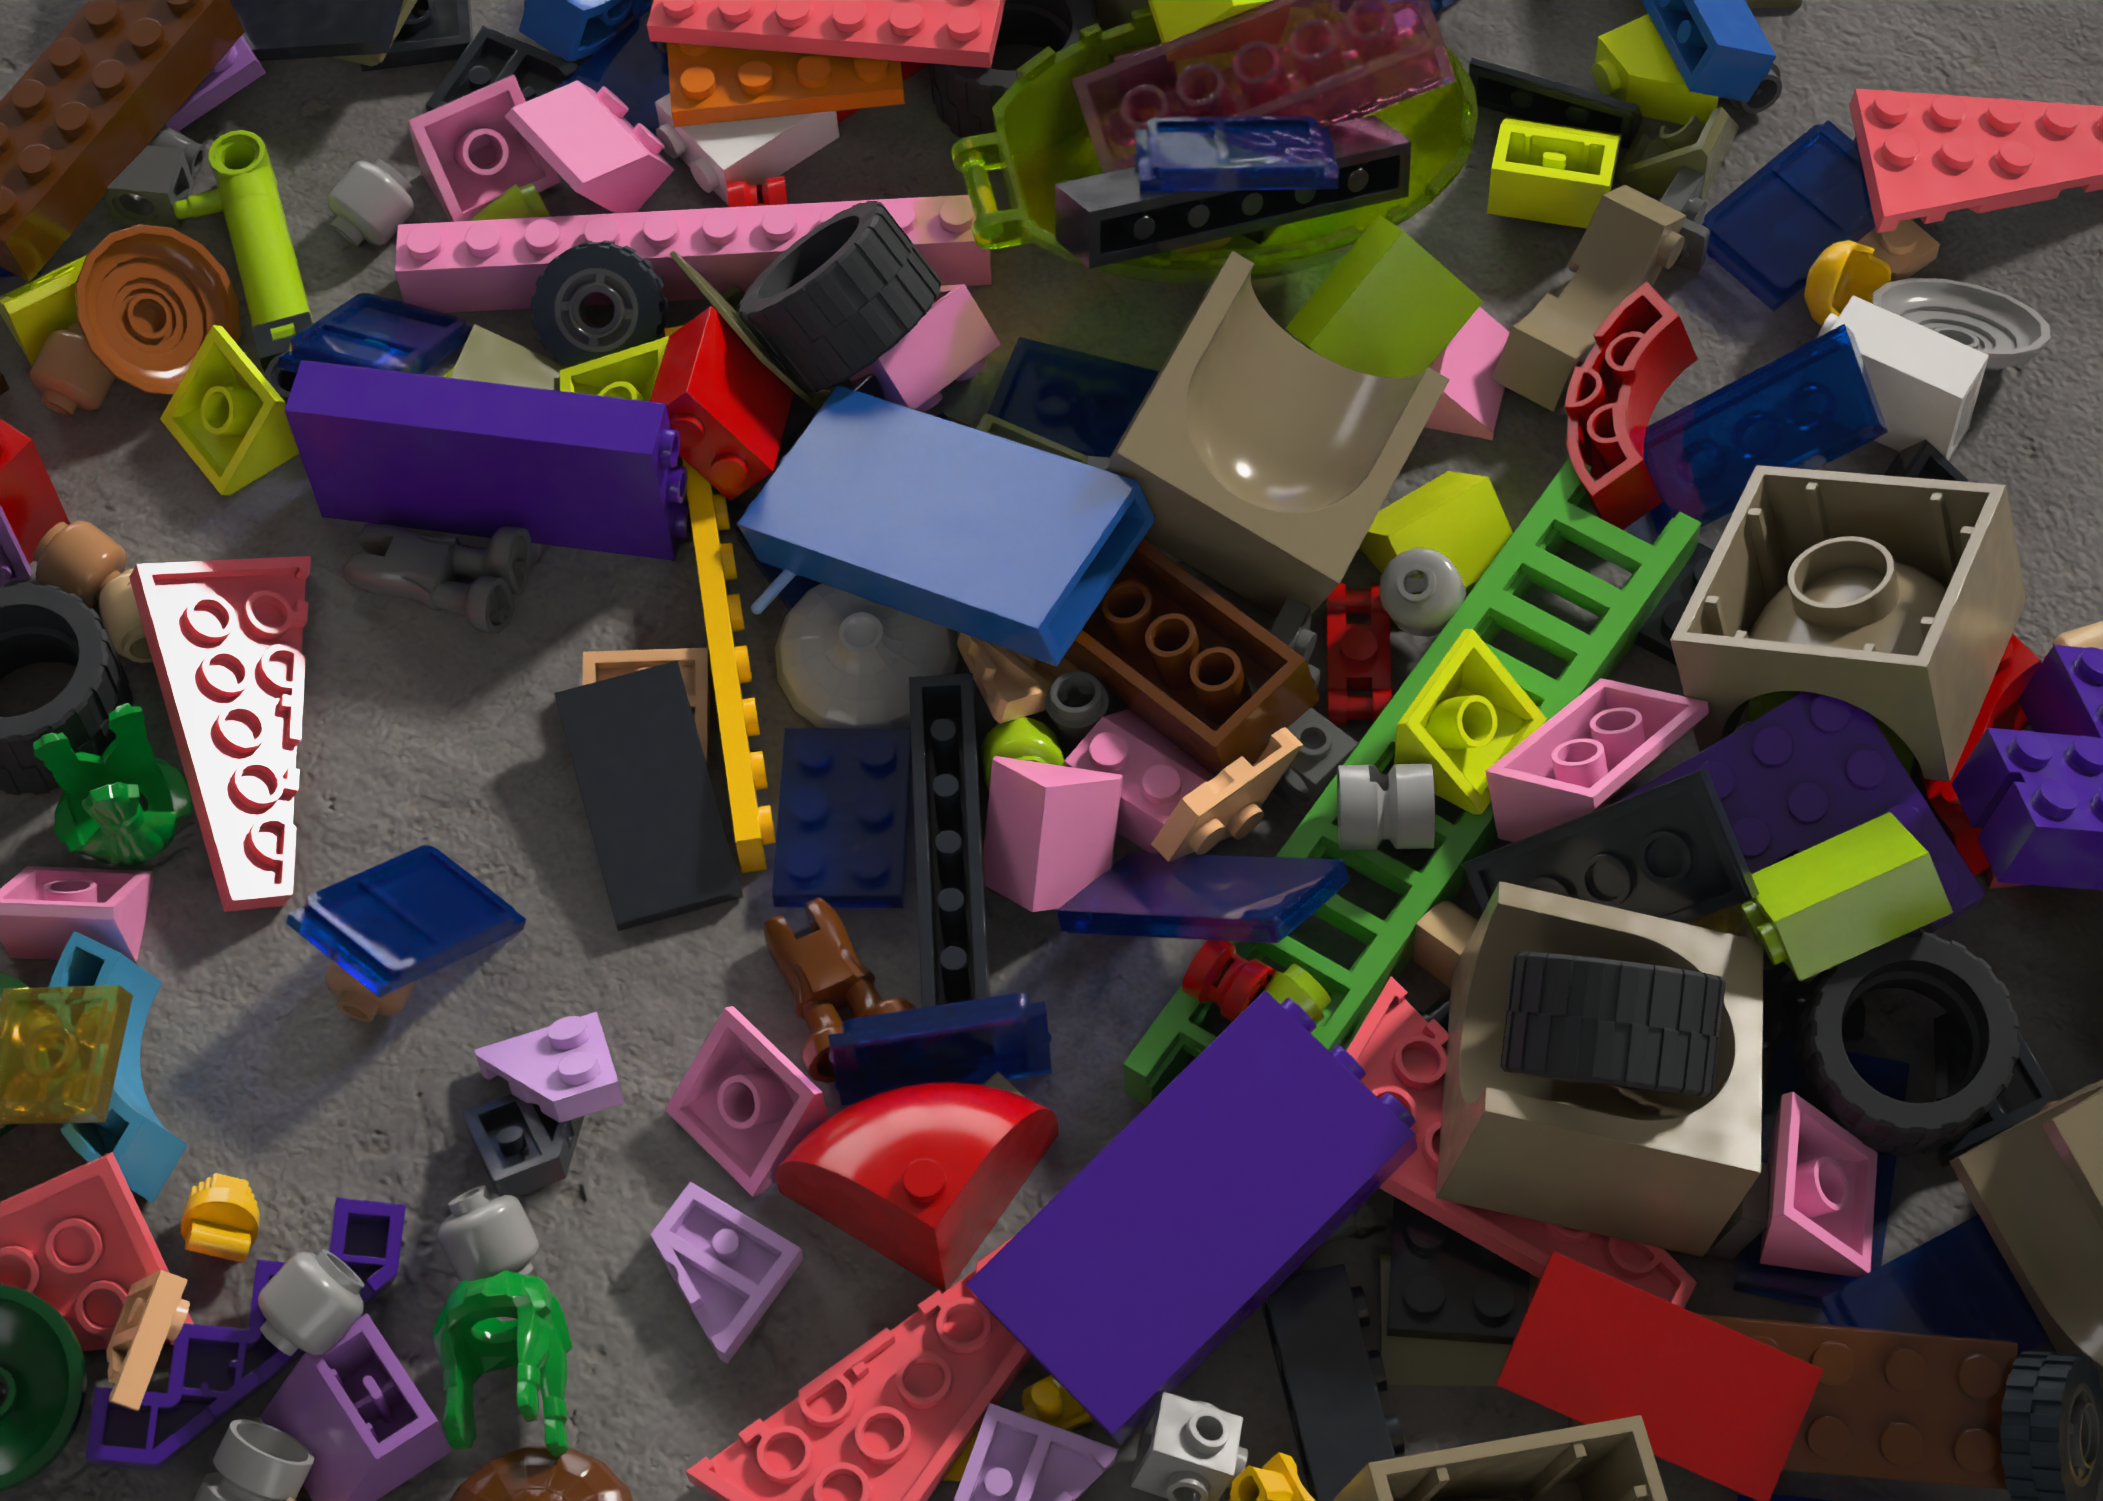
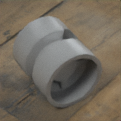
M1394 764L1388 774H1381L1375 765H1338L1337 824L1339 850H1374L1379 847L1384 839H1389L1395 849L1433 848L1435 836V797L1432 764Z
M234 1420L231 1422L213 1459L215 1467L219 1472L206 1474L193 1501H287L289 1497L296 1499L315 1458L302 1442L277 1428L252 1420Z

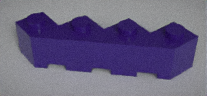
M336 1197L332 1211L328 1251L341 1259L362 1280L364 1287L359 1294L362 1298L363 1306H365L389 1287L398 1274L406 1205ZM257 1259L248 1329L183 1324L178 1337L174 1341L168 1393L146 1391L139 1410L135 1411L109 1401L113 1388L95 1386L85 1457L87 1464L159 1470L306 1353L298 1348L292 1356H289L275 1347L260 1330V1327L267 1319L258 1306V1295L261 1289L286 1262Z

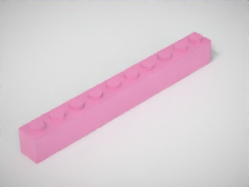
M987 194L398 225L395 274L408 315L533 309L534 307H531V298L536 293L537 285L535 284L539 275L546 270L547 265L555 257L581 243L590 241L602 242L605 240L615 242V245L628 246L636 250L635 254L642 259L646 258L653 265L652 270L655 275L661 277L664 284L662 291L667 301L706 300L707 298L670 256L673 250L721 294L733 286H739L746 292L756 281V278L778 256L819 224L858 203L878 201L885 206L939 276L941 286L965 284V286L992 285ZM600 292L590 293L585 301V306L613 304L607 295Z

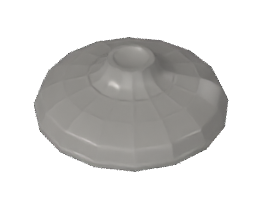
M1908 278L1885 283L1873 292L1872 304L1988 354L1989 358L1985 370H2000L2026 364L2038 355L2051 339L2049 324L2035 309L2009 295L1979 285L1947 279Z
M821 583L809 589L785 616L775 646L778 683L794 711L822 732L854 740L894 736L911 727L909 677L955 673L959 661L956 631Z

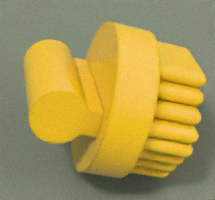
M214 1173L212 1178L208 1177L205 1179V1182L201 1181L198 1183V1186L191 1187L188 1200L183 1207L181 1219V1234L185 1240V1250L245 1263L249 1249L257 1239L260 1221L257 1201L254 1199V1194L251 1193L252 1189L249 1187L247 1180Z

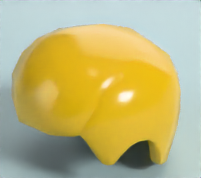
M1847 240L1832 244L1818 256L1808 271L1804 299L1811 317L1817 324L1823 326L1831 313L1840 316L1853 295L1872 303L1873 292L1885 283L1891 282L1890 265L1873 255L1874 248Z

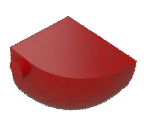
M957 1082L905 1086L859 1101L836 1113L816 1127L794 1147L776 1169V1181L781 1194L945 1292L953 1285L1059 1135L1058 1121L1052 1110L1026 1097L998 1088Z

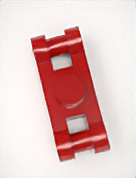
M1340 583L1326 598L1327 719L1335 726H1347V720H1372L1373 725L1392 699L1390 616L1382 606L1379 595L1380 583H1370V589H1346V583ZM1346 614H1370V624H1346ZM1347 691H1371V695H1347Z

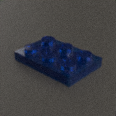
M785 728L772 888L774 907H804L805 903L821 897L832 908H903L912 764L911 729Z

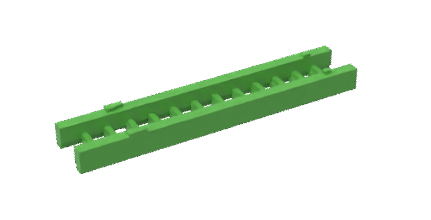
M1569 457L1343 765H1375L1381 774L1389 773L1394 765L1398 722L1464 629H1474L1547 718L1546 723L1600 678L1610 679L1636 642L1638 631L1696 551L1701 522L1679 511L1675 518L1672 517L1654 544L1651 545L1588 513L1592 504ZM1585 464L1589 474L1591 475L1592 467ZM1568 540L1632 573V575L1620 590L1557 557L1556 554ZM1537 584L1600 617V620L1588 635L1524 601V598L1532 587ZM1504 628L1563 659L1568 664L1557 680L1491 646L1492 642ZM1336 774L1218 935L1235 945L1238 955L1247 961L1252 959L1261 961L1266 956L1287 969L1292 964H1296L1316 979L1325 991L1332 995L1330 997L1331 1003L1322 1011L1325 1018L1316 1024L1317 1027L1311 1034L1329 1051L1336 1045L1341 1046L1347 1051L1390 977L1392 976L1397 980L1413 958L1416 923L1443 901L1452 902L1468 880L1462 863L1487 853L1497 839L1492 804L1490 802L1482 814L1473 815L1463 810L1454 824L1435 814L1434 847L1436 849L1420 872L1378 849L1339 850ZM1335 859L1402 896L1385 921L1317 884ZM1300 907L1367 945L1350 970L1343 968L1282 933ZM1181 985L1123 1063L1125 1094L1148 1106L1178 1076L1191 1056L1198 1057L1217 1038L1209 1032L1221 1017L1220 1007L1211 1001L1200 1003L1184 993Z

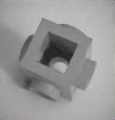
M1163 1391L1141 1427L1130 1487L1167 1498L1169 1501H1218L1226 1488H1232V1481L1246 1467L1248 1450L1239 1446L1243 1417L1219 1410L1207 1402L1192 1401Z

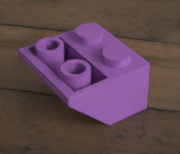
M367 1313L360 1317L326 1354L312 1355L305 1353L260 1415L264 1424L291 1435L312 1452L315 1460L303 1483L312 1501H377L452 1452L437 1418Z

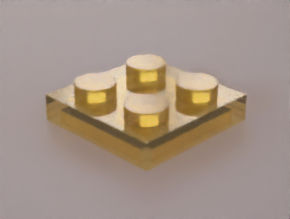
M120 985L3 989L0 1002V1124L106 1122L133 995Z

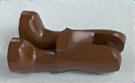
M819 897L804 904L813 933L796 939L782 915H777L765 921L763 931L768 952L788 983L795 998L796 1014L806 1020L811 1036L805 1040L802 1048L803 1065L814 1081L824 1083L842 1082L855 1078L863 1072L865 1056L857 1037L844 1026L836 1011L849 1007L860 1030L863 1043L873 1061L878 1065L888 1063L911 1046L922 1032L923 1021L915 1006L903 997L886 1000L881 998L874 987V974L859 960L841 919L835 910Z

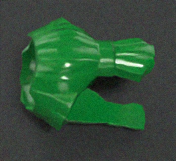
M125 703L117 706L115 710L109 713L108 728L115 733L116 738L106 748L102 756L85 752L75 753L63 732L42 735L39 740L33 743L34 756L43 761L47 769L52 771L55 782L64 790L54 810L55 825L52 831L60 843L66 844L71 853L86 855L109 865L129 866L137 865L139 862H147L169 847L180 823L191 813V794L185 777H182L178 767H171L165 760L154 757L153 748L146 738L145 717L141 707ZM139 795L143 796L148 802V811H143L139 803Z
M504 1270L489 1278L474 1281L464 1279L449 1293L447 1302L440 1311L432 1332L435 1343L434 1348L443 1371L445 1408L442 1429L447 1442L455 1450L472 1448L474 1441L477 1439L473 1407V1385L484 1373L517 1365L518 1385L516 1397L522 1417L526 1422L538 1420V1391L540 1389L545 1422V1445L548 1451L555 1457L566 1454L569 1450L565 1429L567 1405L564 1401L567 1383L566 1354L573 1349L565 1316L557 1297L550 1291L547 1282L539 1276L522 1275ZM496 1317H509L517 1320L502 1322Z

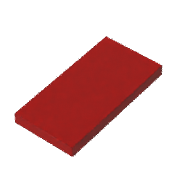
M1551 1251L1495 1384L1586 1425L1642 1415L1654 1455L1757 1501H1769L1824 1369Z

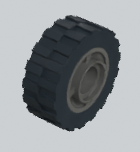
M605 240L602 242L590 241L581 243L555 257L547 265L546 270L539 275L535 284L537 285L536 293L531 298V307H534L533 327L534 330H538L541 337L539 342L545 350L548 349L555 356L554 360L562 366L566 364L572 367L658 340L660 334L664 331L666 320H664L665 311L668 309L667 298H664L662 291L664 284L661 277H657L652 270L653 265L646 258L642 259L635 254L636 250L628 246L615 245V242ZM600 292L612 300L615 313L610 323H596L588 317L585 311V301L590 293Z
M2024 1351L2020 1353V1358H2016L2012 1364L2013 1369L2007 1378L2005 1398H2003L2002 1425H2000V1439L2002 1441L2001 1461L2002 1467H2004L2006 1489L2009 1490L2011 1495L2010 1499L2011 1501L2096 1500L2099 1482L2102 1479L2103 1390L2100 1386L2098 1371L2094 1368L2092 1359L2086 1357V1354Z

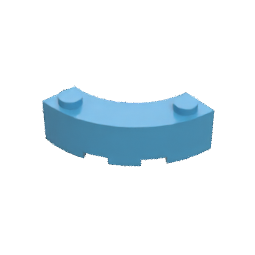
M74 931L60 956L44 1001L43 1009L50 1013L47 1046L39 1049L40 1074L44 1093L47 1098L53 1101L59 1120L63 1125L60 1130L75 1151L87 1162L113 1152L130 1190L154 1203L188 1144L168 1131L156 1117L148 1102L141 1078L140 1051L143 1029L148 1012L162 982L122 953Z

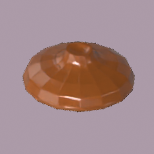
M138 224L110 233L84 260L75 284L77 323L90 352L115 378L145 393L173 396L213 325L222 326L238 344L241 335L239 300L231 281L222 265L201 243L173 228Z

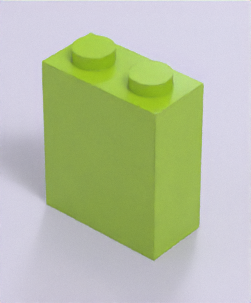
M1378 215L1285 329L1301 341L1302 345L1336 364L1373 376L1404 378L1417 375L1427 367H1430L1484 301L1405 231L1381 215Z
M1891 812L1751 874L1759 895L1750 899L1749 902L1740 905L1751 934L1755 940L1762 942L1771 962L1776 965L1784 961L1799 981L1953 913L1929 852Z

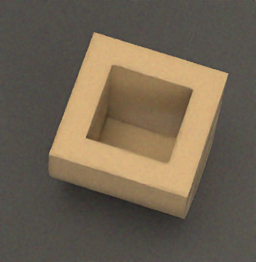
M1451 901L1439 903L1416 923L1412 961L1451 988L1452 972L1478 920Z

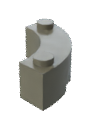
M1627 185L1602 195L1583 238L1569 260L1568 268L1575 273L1570 281L1562 285L1556 296L1547 293L1526 317L1512 326L1491 380L1553 412L1563 406L1566 402L1568 386L1575 366H1583L1588 354L1596 343L1593 334L1628 295L1646 281L1653 286L1662 268L1669 269L1676 262L1685 242V237L1680 235L1679 232L1687 215Z

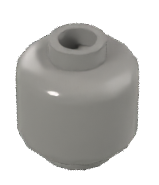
M379 158L374 164L358 161L349 169L327 197L328 207L336 216L330 225L338 234L356 247L363 240L376 246L385 245L397 232L398 225H402L414 210V202L409 195L413 190V186L398 171Z
M1414 548L1401 552L1388 563L1380 578L1379 595L1384 610L1400 629L1413 636L1430 637L1440 634L1466 599V589L1460 573L1447 556L1433 549Z
M483 1185L459 1195L448 1203L452 1215L439 1226L438 1240L460 1282L464 1279L474 1281L493 1277L504 1270L522 1275H528L533 1270L530 1260L538 1252L539 1239L518 1197L511 1195L499 1197L497 1193L490 1195L486 1186Z
M322 1249L317 1255L309 1252H297L261 1289L258 1295V1306L267 1319L260 1327V1330L275 1347L289 1356H292L298 1348L308 1354L324 1355L334 1347L361 1317L363 1301L359 1292L363 1289L364 1283L348 1265L326 1249Z

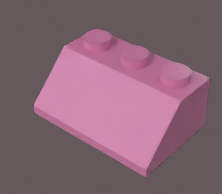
M1600 678L1486 770L1498 838L1516 842L1605 807L1662 759L1709 713L1708 702Z

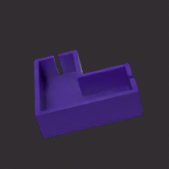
M2053 645L2019 699V703L2034 732L1987 728L1953 780L1952 786L1972 828H1982L1977 839L1998 883L2103 890V649Z
M1803 691L1617 801L1619 802L1707 767L1751 874L1891 812L1929 852L1953 911L1952 914L1923 926L1924 932L1933 933L1979 906L1986 895L1870 713L1848 702L1830 696ZM1918 928L1907 934H1918L1921 931Z

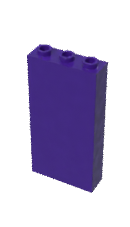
M304 360L300 362L284 411L321 516L324 518L389 524L405 528L492 538L500 527L511 525L527 529L531 537V543L672 561L676 559L681 538H689L691 535L692 525L689 503L685 498L687 469L685 466H679L678 464L680 435L678 430L671 429L666 403Z
M1265 990L965 1284L978 1301L1119 1445L1147 1419L1163 1391L1172 1394L1417 1150L1416 1135L1410 1129L1416 1123L1412 1114L1390 1093L1386 1092L1380 1099L1360 1081L1366 1075L1360 1064L1339 1045H1336L1331 1051L1326 1049L1311 1034L1317 1027L1314 1021L1290 998H1286L1279 1004Z

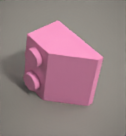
M577 80L512 107L504 116L575 192L613 213L637 212L674 171V168L659 154L665 147L664 144L642 124L638 123L633 127L623 117L629 111V108L604 86L596 92Z
M965 284L941 286L937 299L918 324L893 348L885 352L871 365L849 378V380L852 382L872 374L877 377L886 401L924 413L942 400L943 395L940 391L955 379L957 382H962L983 370L988 364L984 357L998 348L1001 343Z
M1130 709L1102 716L1064 761V766L1123 775L1117 833L1169 866L1173 861L1168 862L1151 845L1179 801L1204 782H1208L1216 777Z

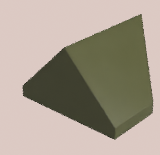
M1723 107L1712 111L1707 123H1702L1695 115L1675 133H1672L1666 126H1662L1659 131V136L1662 139L1650 140L1644 132L1637 134L1615 178L1622 185H1627L1662 198L1682 166H1686L1704 174L1700 198L1704 200L1740 127Z

